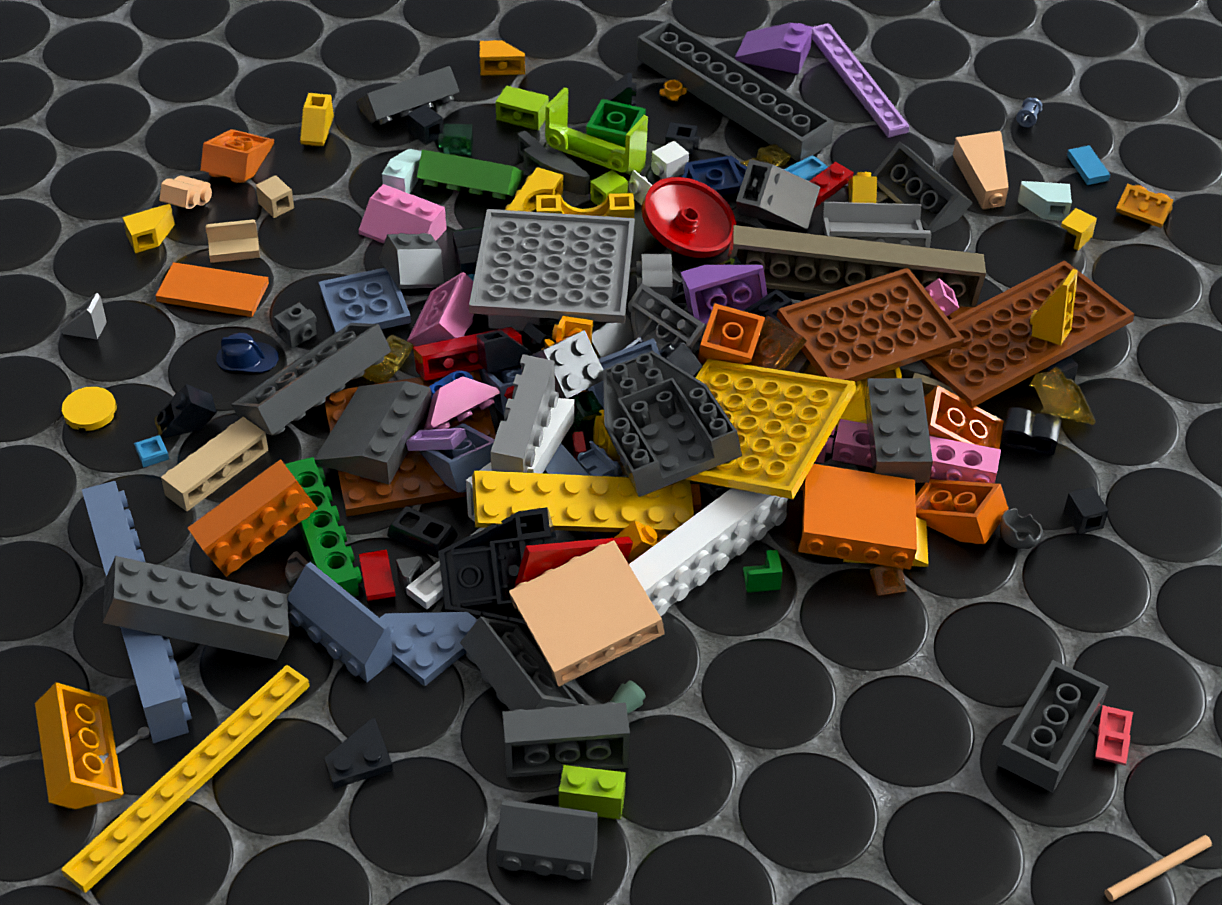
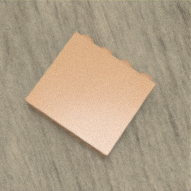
M614 540L607 544H601L580 557H574L562 566L547 570L541 576L529 582L520 583L509 591L514 608L518 609L551 668L553 678L558 687L665 634L662 618Z

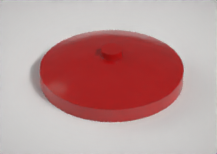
M670 177L659 180L650 187L642 203V216L648 230L660 243L674 252L694 258H708L722 253L730 245L733 226L736 225L734 213L727 201L718 192L699 181L683 177Z

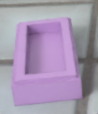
M462 428L419 430L407 440L406 445L408 451L450 450L456 448L467 438L465 429Z

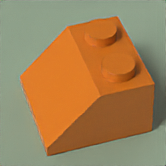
M714 303L700 344L698 361L702 364H705L707 359L737 364L751 362L765 317Z

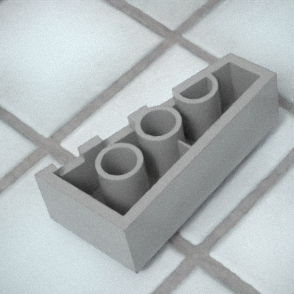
M522 355L520 361L522 375L516 374L512 399L508 398L504 421L500 422L491 449L492 471L526 473L527 468L533 466L535 448L541 446L543 428L549 426L551 408H556L559 393L555 392V361Z

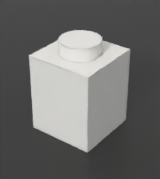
M673 141L652 152V171L662 179L678 177L684 174L685 164L689 162V153Z

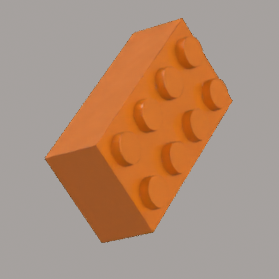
M280 459L189 526L188 530L202 550L227 577L256 554L261 553L276 539L285 535L292 527L308 518L318 508Z

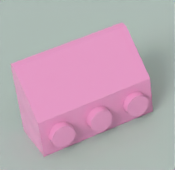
M383 184L369 199L359 227V234L383 244L387 234L427 233L431 234L436 241L446 230L445 207Z
M462 272L432 290L407 343L412 346H420L465 336L467 329L474 321V313H469L473 280Z

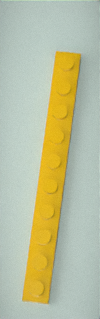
M286 665L61 869L63 876L86 893L310 687L309 680Z

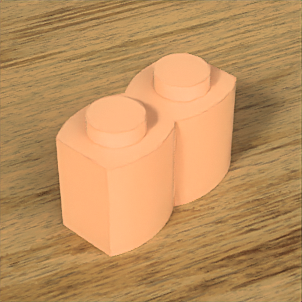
M186 176L166 179L161 184L160 201L186 209H192L196 205L203 206L211 198V184Z

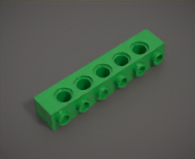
M314 457L285 464L318 508L308 518L298 523L312 564L353 597L359 596L358 584L362 583L361 573L358 566L353 568L352 563L355 562L351 546H345L344 542H347L346 532L343 525L338 526L337 524L340 521L336 505L331 506L330 502H333L330 487H324L323 485L326 479L322 466L317 467Z

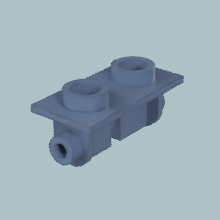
M593 441L589 442L590 450L581 452L577 456V462L587 473H590V476H622V469L619 463L612 461L603 448L600 449Z

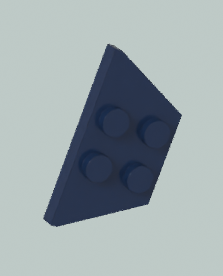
M731 155L686 162L682 177L699 181L714 189L721 196L738 194L747 166L740 164Z

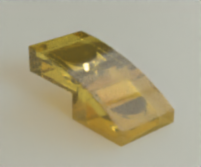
M773 144L759 149L757 157L752 158V160L773 164L781 168L790 160L791 155ZM749 160L743 161L740 164L748 166Z
M394 335L388 337L386 341L391 352L384 356V360L381 363L365 369V374L362 377L377 384L387 382L413 349L412 343Z

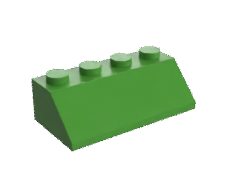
M422 149L417 178L424 180V185L437 187L438 183L447 184L446 189L460 191V188L463 187L468 188L471 194L483 196L484 191L492 193L491 197L505 200L506 196L514 197L524 171L514 166Z

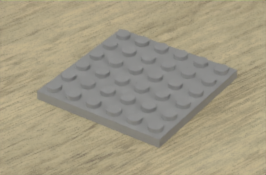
M487 209L469 302V313L561 320L562 316H569L597 322L625 323L635 218Z

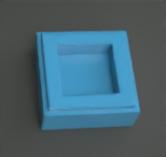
M160 435L134 443L143 468L169 460L168 452Z

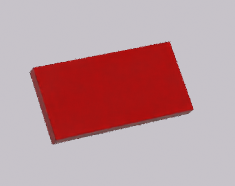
M627 536L526 546L515 587L520 583L529 582L541 576L547 570L562 566L570 559L580 557L601 544H607L613 540L626 561H628L633 541Z

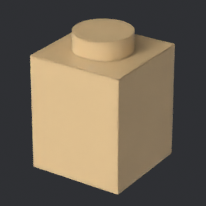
M276 175L256 184L258 203L273 218L294 209L292 190Z

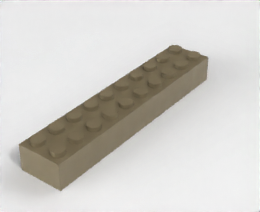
M737 225L733 226L727 257L728 260L736 256L743 265H762L766 288L821 295L909 268L924 288L940 278L954 290L960 307H975L977 305L986 276L984 254Z

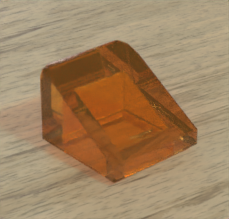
M880 566L870 570L878 596L907 591L902 568Z

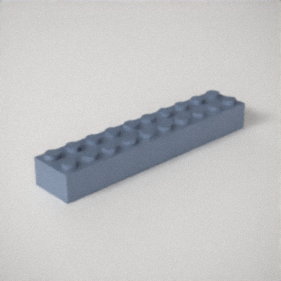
M116 481L82 489L105 575L107 576L115 556L145 562L143 551L141 549L136 550V548L141 547L137 531H135V528L130 530L131 527H135L129 508L124 510V507H128L124 490L118 491ZM120 627L153 743L189 733L186 721L192 718L185 690L179 679L180 674L173 657L169 638Z

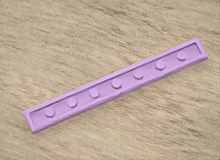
M827 23L812 27L811 38L886 136L889 138L909 133L910 126L831 25Z

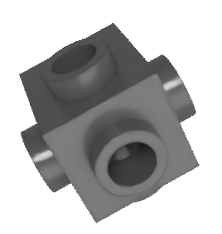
M300 303L274 316L277 336L291 348L317 334L315 314L310 309L307 310Z

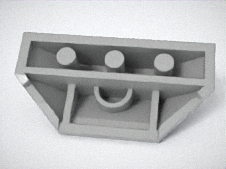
M641 283L628 303L634 339L641 336L645 342L654 338L659 351L668 343L684 342L689 349L693 348L707 326L643 283Z

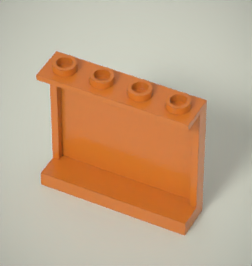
M813 464L800 486V490H803L802 537L798 552L911 569L917 551L915 480Z

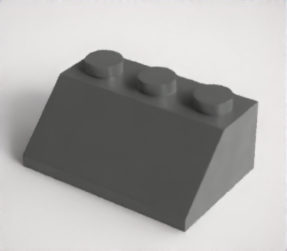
M502 799L496 846L497 866L511 871L520 869L534 871L540 875L555 874L567 876L574 880L582 878L591 880L597 850L598 813Z

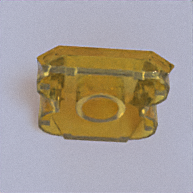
M1057 367L1049 372L1035 374L1030 386L1035 387L1044 407L1042 412L1091 425L1095 424L1094 416L1080 387L1071 378L1067 379Z

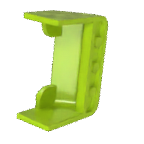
M564 87L545 107V139L552 148L631 175L633 170L640 174L645 168L648 116L643 115L626 134L624 148L567 127L568 88Z

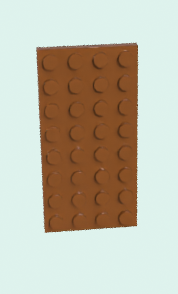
M1064 260L950 319L951 323L964 338L962 346L922 359L921 361L938 380L949 386L959 397L967 402L969 407L973 408L1133 322L1134 313L1078 271L1072 328L1062 345L1032 336L1033 325L1030 324V318L1035 309L1038 310L1044 300L1070 271L1075 269Z

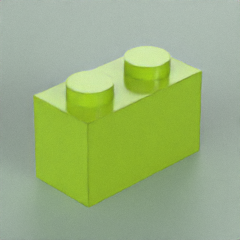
M506 85L496 100V120L539 130L545 121V107L549 103V96Z
M563 766L559 788L560 808L596 812L598 817L621 819L625 796V772Z

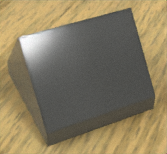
M419 556L396 560L398 579L405 594H407L406 587L424 573L423 561Z

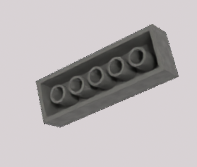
M349 323L231 405L239 419L245 417L266 434L271 436L283 432L285 426L291 421L303 418L306 415L305 411L311 407L323 404L326 401L325 397L344 389L345 383L364 375L365 369L381 363L384 360V356L391 352V349L379 324Z
M115 556L105 578L103 623L274 660H277L289 637L287 594Z

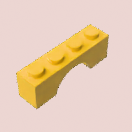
M537 167L532 175L527 177L524 186L516 192L514 200L506 206L505 210L531 212L536 210V195H562L563 175Z
M633 193L609 194L602 204L590 209L572 207L563 200L561 195H536V212L634 218Z

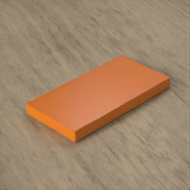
M173 262L155 296L156 301L160 303L253 317L269 282L268 277Z

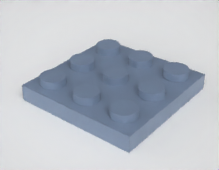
M386 268L319 282V290L334 333L349 323L379 324L381 329L411 323V315L401 289L397 287Z

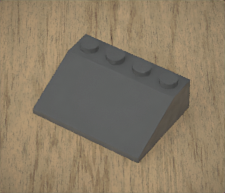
M408 381L359 386L315 457V463L390 485L409 452L406 445L407 440L421 430L426 422L432 400L431 388Z

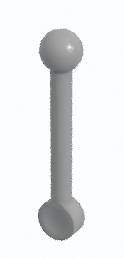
M140 728L137 735L115 748L116 754L141 738L149 737V728ZM106 753L105 755H98V757L102 760L103 763L108 757V753Z

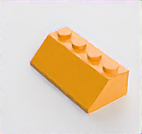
M56 682L35 703L49 803L78 809L121 798L123 796V789L107 697ZM106 753H108V757L103 763L102 760L98 757V755H105Z

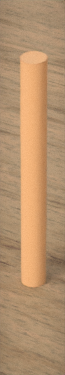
M1204 835L1105 890L1107 899L1112 902L1211 847L1212 842L1210 838Z

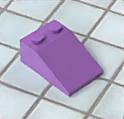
M787 23L749 31L744 37L735 60L799 74L810 50L812 27L800 23Z
M703 265L681 272L688 313L705 325L708 323L714 303L743 311L767 295L762 265Z

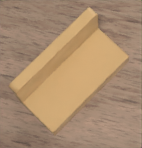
M255 220L206 225L211 263L260 258Z

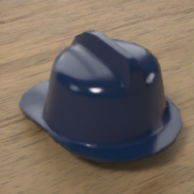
M239 332L222 338L221 349L216 356V362L220 368L228 371L262 373L276 366L278 353L271 345L255 342L252 336Z

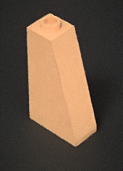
M995 131L956 137L953 157L981 208L988 209L1005 206L1009 187L1001 132Z

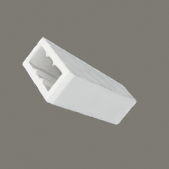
M558 398L556 408H551L549 426L543 428L541 446L535 448L534 464L532 467L527 468L526 473L543 474L574 422V399Z

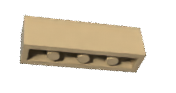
M242 417L161 477L165 496L185 511H189L268 451L266 433L245 417Z

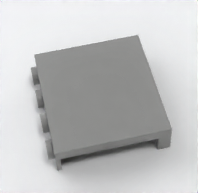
M824 202L823 229L825 236L930 248L931 242L930 230H923L920 221L921 204Z

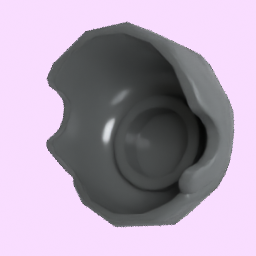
M1016 508L1004 511L999 528L1001 538L1007 545L1017 549H1030L1039 544L1043 535V529L1041 524L1035 521L1031 514L1022 517L1018 514Z

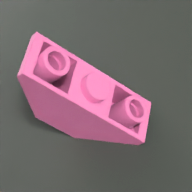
M463 376L439 388L432 396L424 430L447 429L451 426L449 422L457 418L461 422L472 416L471 410L480 407L481 410L488 408L495 403L493 399L500 394L499 389Z

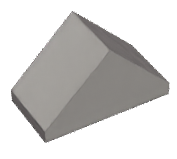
M97 293L69 313L60 332L66 335L98 339L107 323L101 296Z

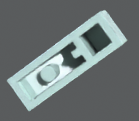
M407 149L390 159L382 173L383 184L410 194L419 179L417 174L422 151Z

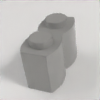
M641 254V261L636 262V276H641V278H637V289L643 283L658 294L665 295L671 300V254Z

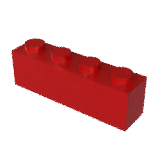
M513 327L497 329L502 330L522 344V335ZM483 333L413 347L416 372L427 381L446 377L455 371L469 372L483 369L479 363L476 335Z

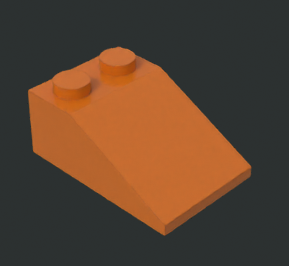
M232 129L203 143L201 171L209 172V175L212 177L225 176L231 178L233 182L243 183L255 175L274 145V139Z
M939 385L924 397L929 436L1000 449L1003 420L977 406L969 407L964 399Z
M929 479V483H925L915 496L916 517L925 520L928 527L960 542L986 544L1000 524L1004 511L1009 510L1001 484Z

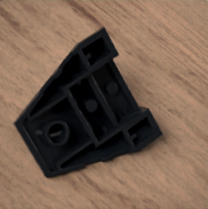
M548 507L518 511L502 520L503 524L496 525L494 523L486 529L438 551L445 609L525 624L518 609H515L509 591L515 587L525 547L557 543Z

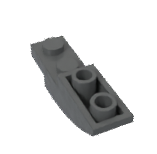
M526 131L517 134L518 153L524 157V168L532 174L538 167L562 174L563 190L581 195L589 194L590 177L571 158H568L561 151L552 154L550 150L542 146L536 138Z

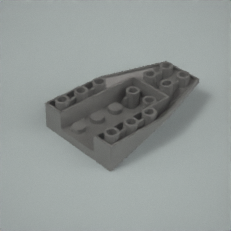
M654 351L641 354L638 357L603 370L605 429L638 497L742 456L737 430L707 385Z

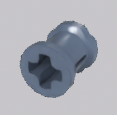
M1028 97L1023 101L1022 109L1019 110L1016 116L1017 122L1024 127L1034 126L1037 121V115L1042 111L1040 100Z

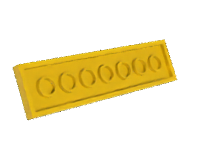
M474 471L472 474L475 527L487 528L494 523L496 525L503 524L502 520L518 511L545 507L549 509L554 530L620 533L635 520L645 526H651L657 532L670 534L694 516L690 480H681L638 497L629 477Z

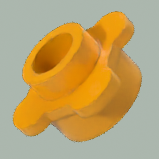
M669 80L665 82L664 89H660V95L666 96L671 101H678L679 97L685 95L687 90L682 87L680 81Z

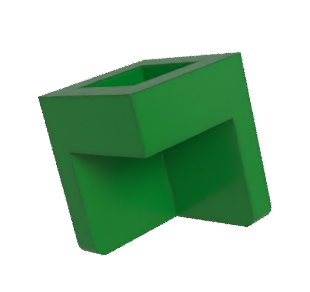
M778 550L766 551L765 565L743 568L747 592L781 590L783 571Z

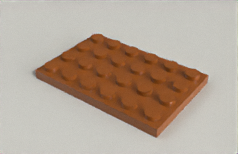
M909 268L780 308L777 312L778 319L822 377L857 382L960 347L964 341L962 335Z

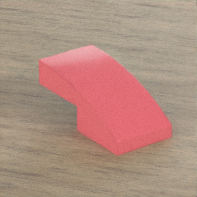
M1102 706L1097 732L1095 759L1126 765L1133 712Z

